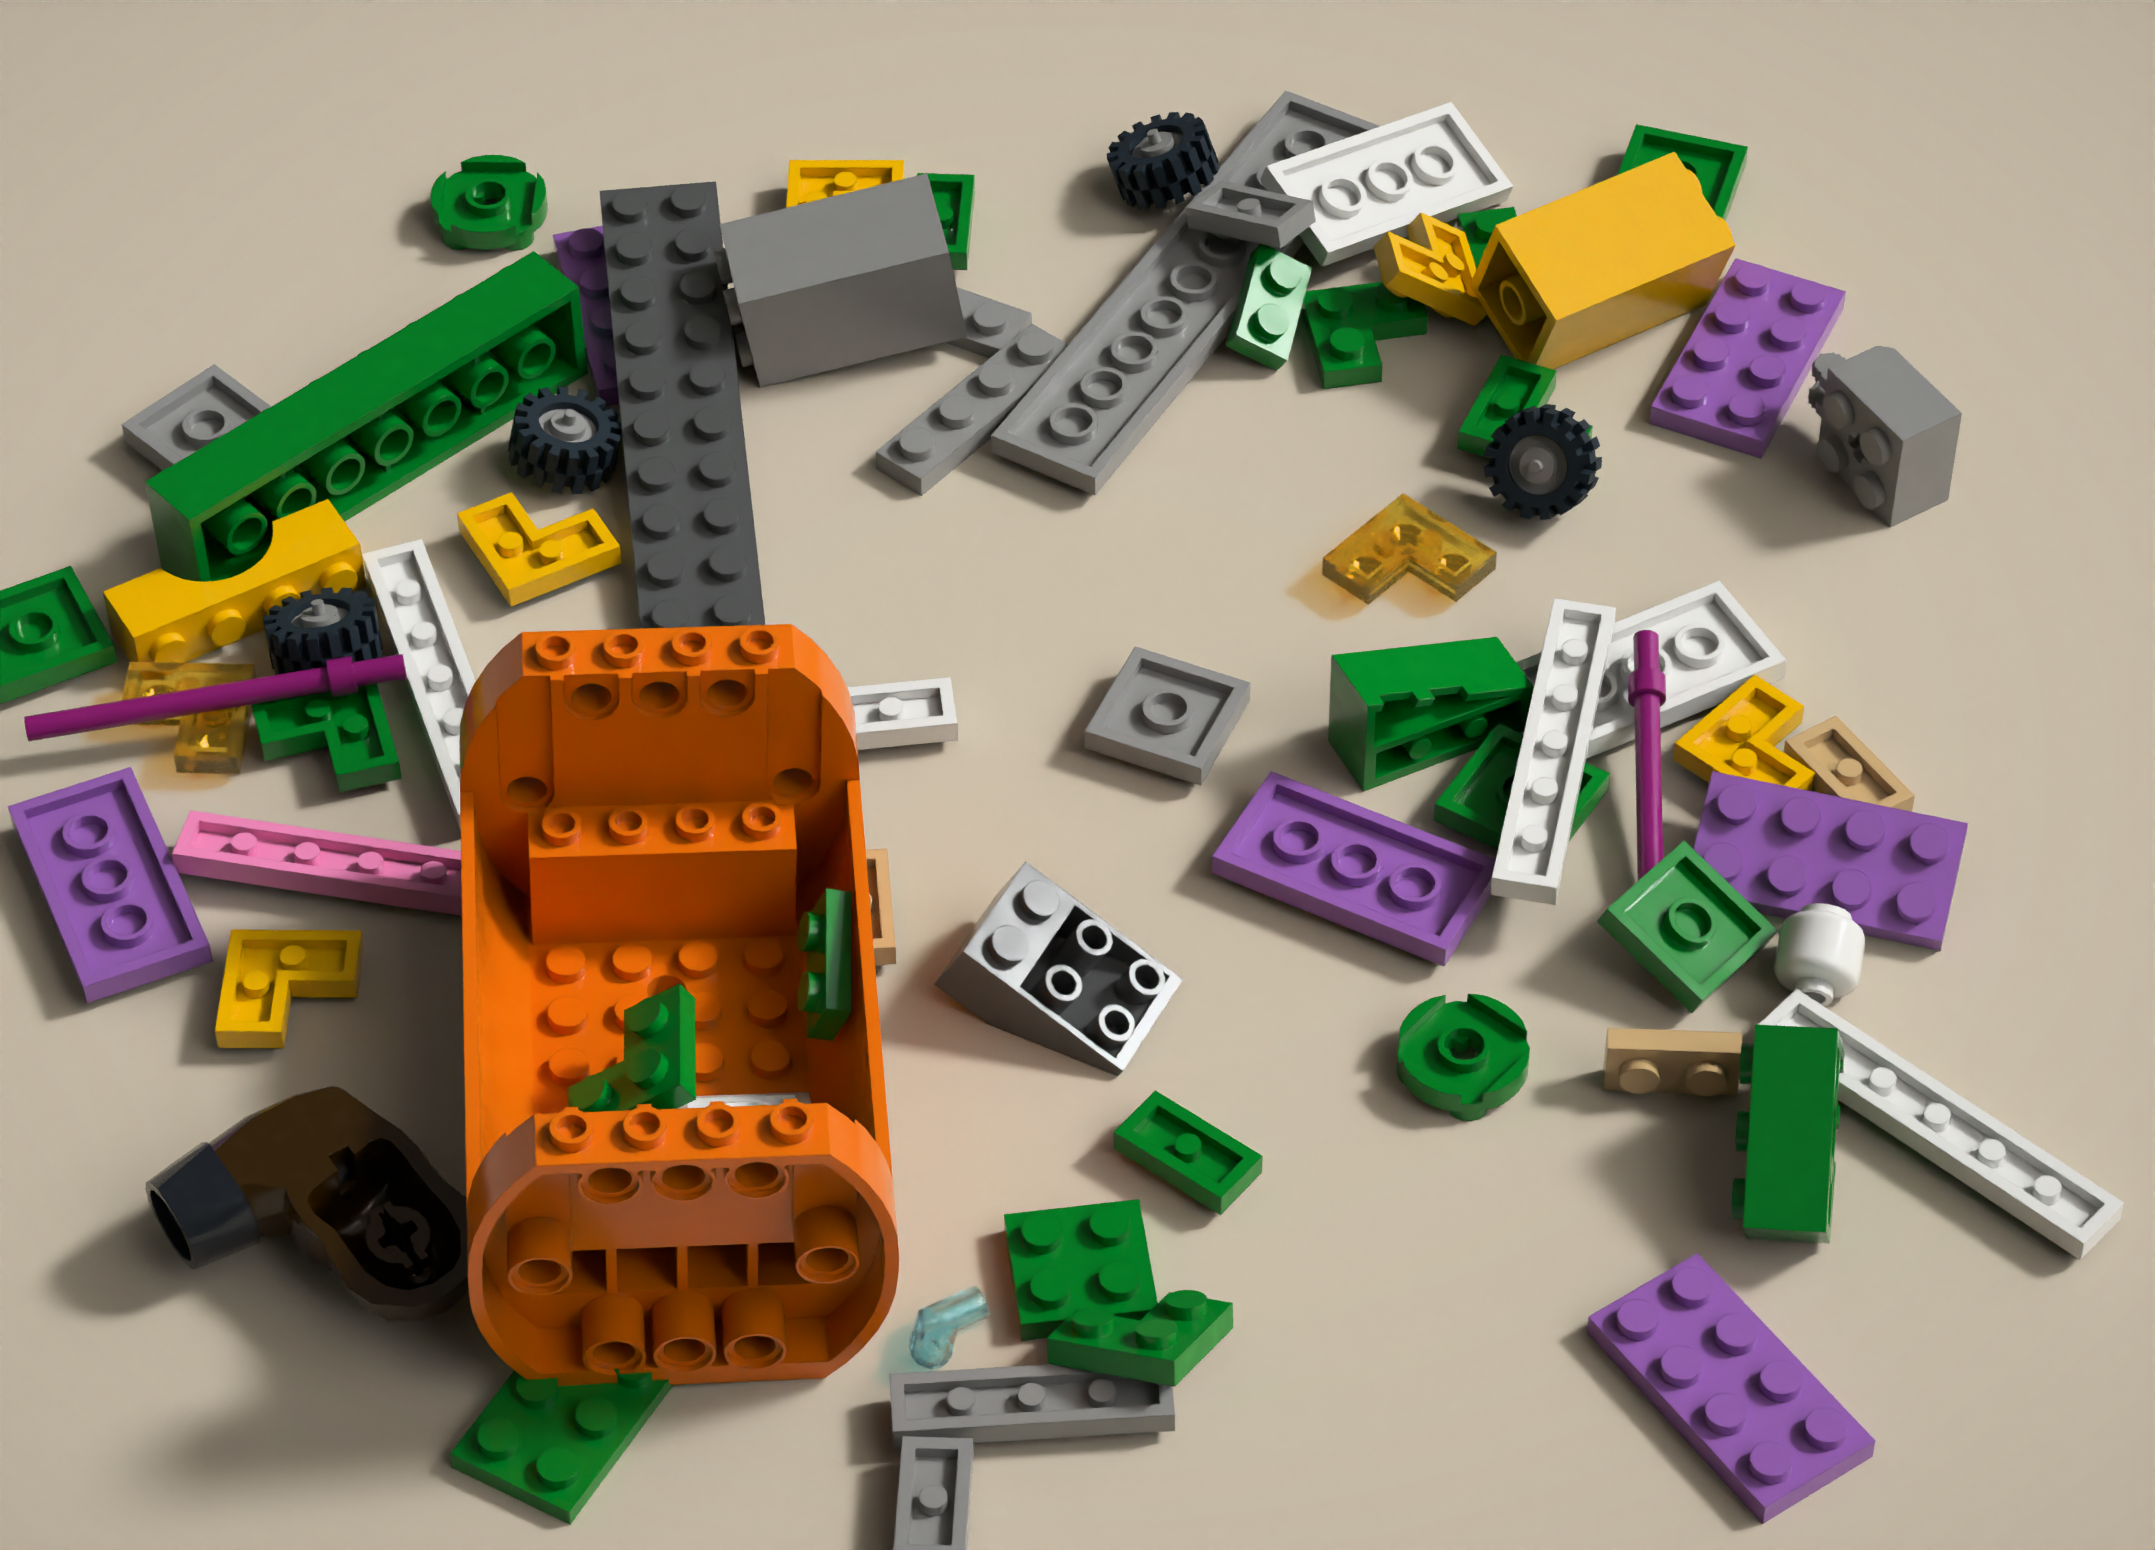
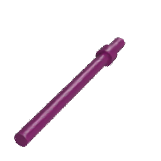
M1641 630L1634 634V671L1628 675V702L1635 708L1638 880L1663 859L1660 707L1666 702V676L1659 670V636L1652 630Z
M403 654L353 662L352 656L326 660V667L25 716V730L27 739L30 742L330 691L332 697L357 694V687L407 679Z

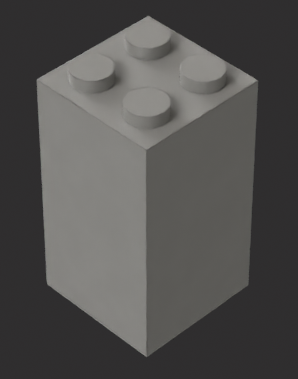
M927 173L720 224L725 248L714 250L722 285L734 283V288L723 290L733 327L740 325L745 327V330L734 332L742 366L754 364L760 388L967 337L951 259Z

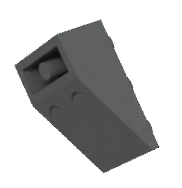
M1025 861L993 898L934 985L990 1026L1119 1076L1183 979Z

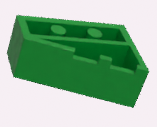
M1498 637L1331 655L1328 742L1364 792L1478 749L1498 723L1517 732H1524L1534 686Z
M1755 1024L1754 1044L1742 1043L1740 1084L1751 1085L1750 1111L1738 1110L1735 1145L1736 1152H1747L1746 1179L1734 1178L1731 1216L1732 1219L1743 1220V1230L1747 1239L1830 1244L1836 1162H1834L1836 1129H1839L1840 1105H1838L1839 1073L1844 1072L1845 1059L1837 1028Z

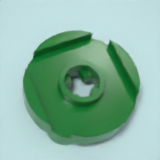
M503 155L472 157L461 162L462 171L452 174L448 179L445 171L436 179L430 195L433 221L442 233L443 243L451 249L463 250L472 248L491 250L506 248L512 251L525 249L533 243L534 232L542 226L547 216L548 203L544 179L538 172L537 178L526 172V163L517 158ZM487 199L497 200L495 204L485 205Z
M1468 994L1467 1002L1453 1001L1445 1003L1446 995L1430 998L1416 1006L1406 1016L1400 1027L1396 1068L1398 1079L1417 1098L1428 1105L1449 1111L1452 1116L1461 1121L1479 1120L1487 1113L1488 1109L1496 1108L1514 1097L1527 1079L1530 1047L1527 1042L1525 1025L1518 1014L1511 1008L1485 995ZM1470 1046L1476 1049L1475 1058L1467 1060L1455 1058L1449 1049L1453 1047L1462 1052Z

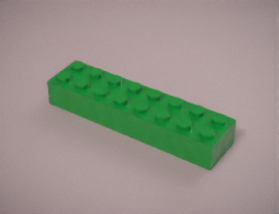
M533 251L145 481L161 568L173 576L198 582L218 581L239 575L257 564L268 551L273 537V521L328 499L345 522L513 420L518 403L522 404L523 398L529 393L537 397L538 389L548 387L552 395L557 393L558 386L567 387L588 374L579 287Z

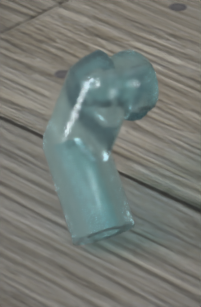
M977 1286L969 1287L918 1311L908 1343L910 1354L917 1364L928 1369L942 1367L952 1356L958 1330L989 1316L987 1302Z

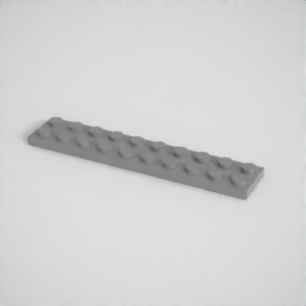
M1285 90L1220 166L1218 173L1213 175L1214 180L1210 185H1204L1202 191L1191 202L1219 181L1266 190L1260 181L1266 166L1380 126ZM1184 209L991 435L992 453L1096 495L1229 334L1250 254L1259 244L1236 238H1220L1214 233L1189 228L1186 210ZM1298 235L1289 245L1281 249L1276 248L1275 250L1292 258L1304 241Z

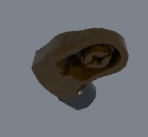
M330 1086L296 1094L250 1114L211 1142L200 1143L146 1182V1193L155 1217L174 1250L191 1269H197L259 1244L260 1237L290 1235L296 1247L312 1262L331 1271L362 1308L388 1321L428 1319L448 1311L468 1291L466 1197L447 1183L425 1153L401 1129L368 1108L342 1088Z

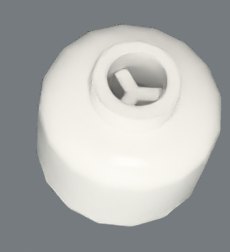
M1824 903L1803 906L1800 912L1787 917L1780 928L1774 963V972L1777 980L1786 989L1792 992L1798 989L1823 1006L1831 1004L1833 998H1841L1850 994L1860 981L1865 948L1863 930L1852 920L1851 914L1843 908Z

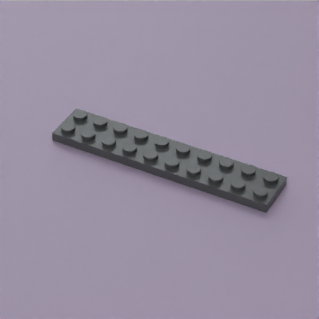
M716 181L599 191L640 628L765 625L733 329L723 290L728 289V285H722L714 250L723 248Z

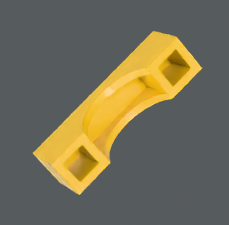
M326 499L273 521V537L268 551L257 564L239 575L218 581L198 582L181 579L159 568L103 591L111 633L142 681L264 630V616L269 615L268 610L274 605L282 606L281 600L292 597L298 600L301 599V592L311 590L312 595L321 594V588L332 587L333 593H338L342 587L352 588V592L367 587L361 545L331 502Z

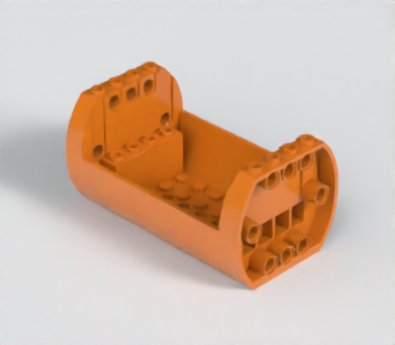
M792 624L521 632L506 644L486 665L470 691L460 722L467 1267L471 1310L477 1326L495 1353L527 1380L557 1378L558 1386L618 1383V1375L614 1369H619V1374L651 1372L652 1380L669 1379V1385L826 1378L863 1349L879 1330L894 1300L899 1274L898 1234L855 711L849 690L840 672L828 655L811 638ZM826 888L852 892V1013L833 1041L807 1038V1012L799 1011L798 1008L799 984L803 973L807 971V952L800 951L798 948L799 925L804 912H811ZM680 983L695 998L696 1096L809 1092L811 1104H803L798 1102L797 1098L783 1099V1103L778 1105L731 1107L726 1105L724 1101H713L705 1108L656 1109L651 1104H637V1108L627 1111L583 1112L578 1110V1107H568V1087L588 1076L595 1075L624 1061V1010L636 1005L643 999L657 995Z

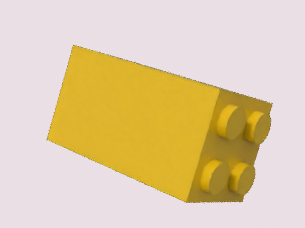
M1672 152L1495 225L1471 281L1470 288L1515 359L1554 370L1705 306L1736 245L1733 242L1732 233L1726 221L1720 216H1716L1703 196L1702 188L1696 175L1691 170L1686 169L1677 154Z

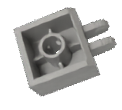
M1875 346L1845 360V357H1841L1840 354H1834V352L1819 354V357L1812 363L1811 372L1812 377H1815L1816 383L1812 388H1809L1808 404H1811V408H1815V412L1821 417L1817 456L1823 466L1829 472L1835 473L1856 493L1861 504L1867 509H1872L1890 528L1947 501L1962 413L1894 348Z

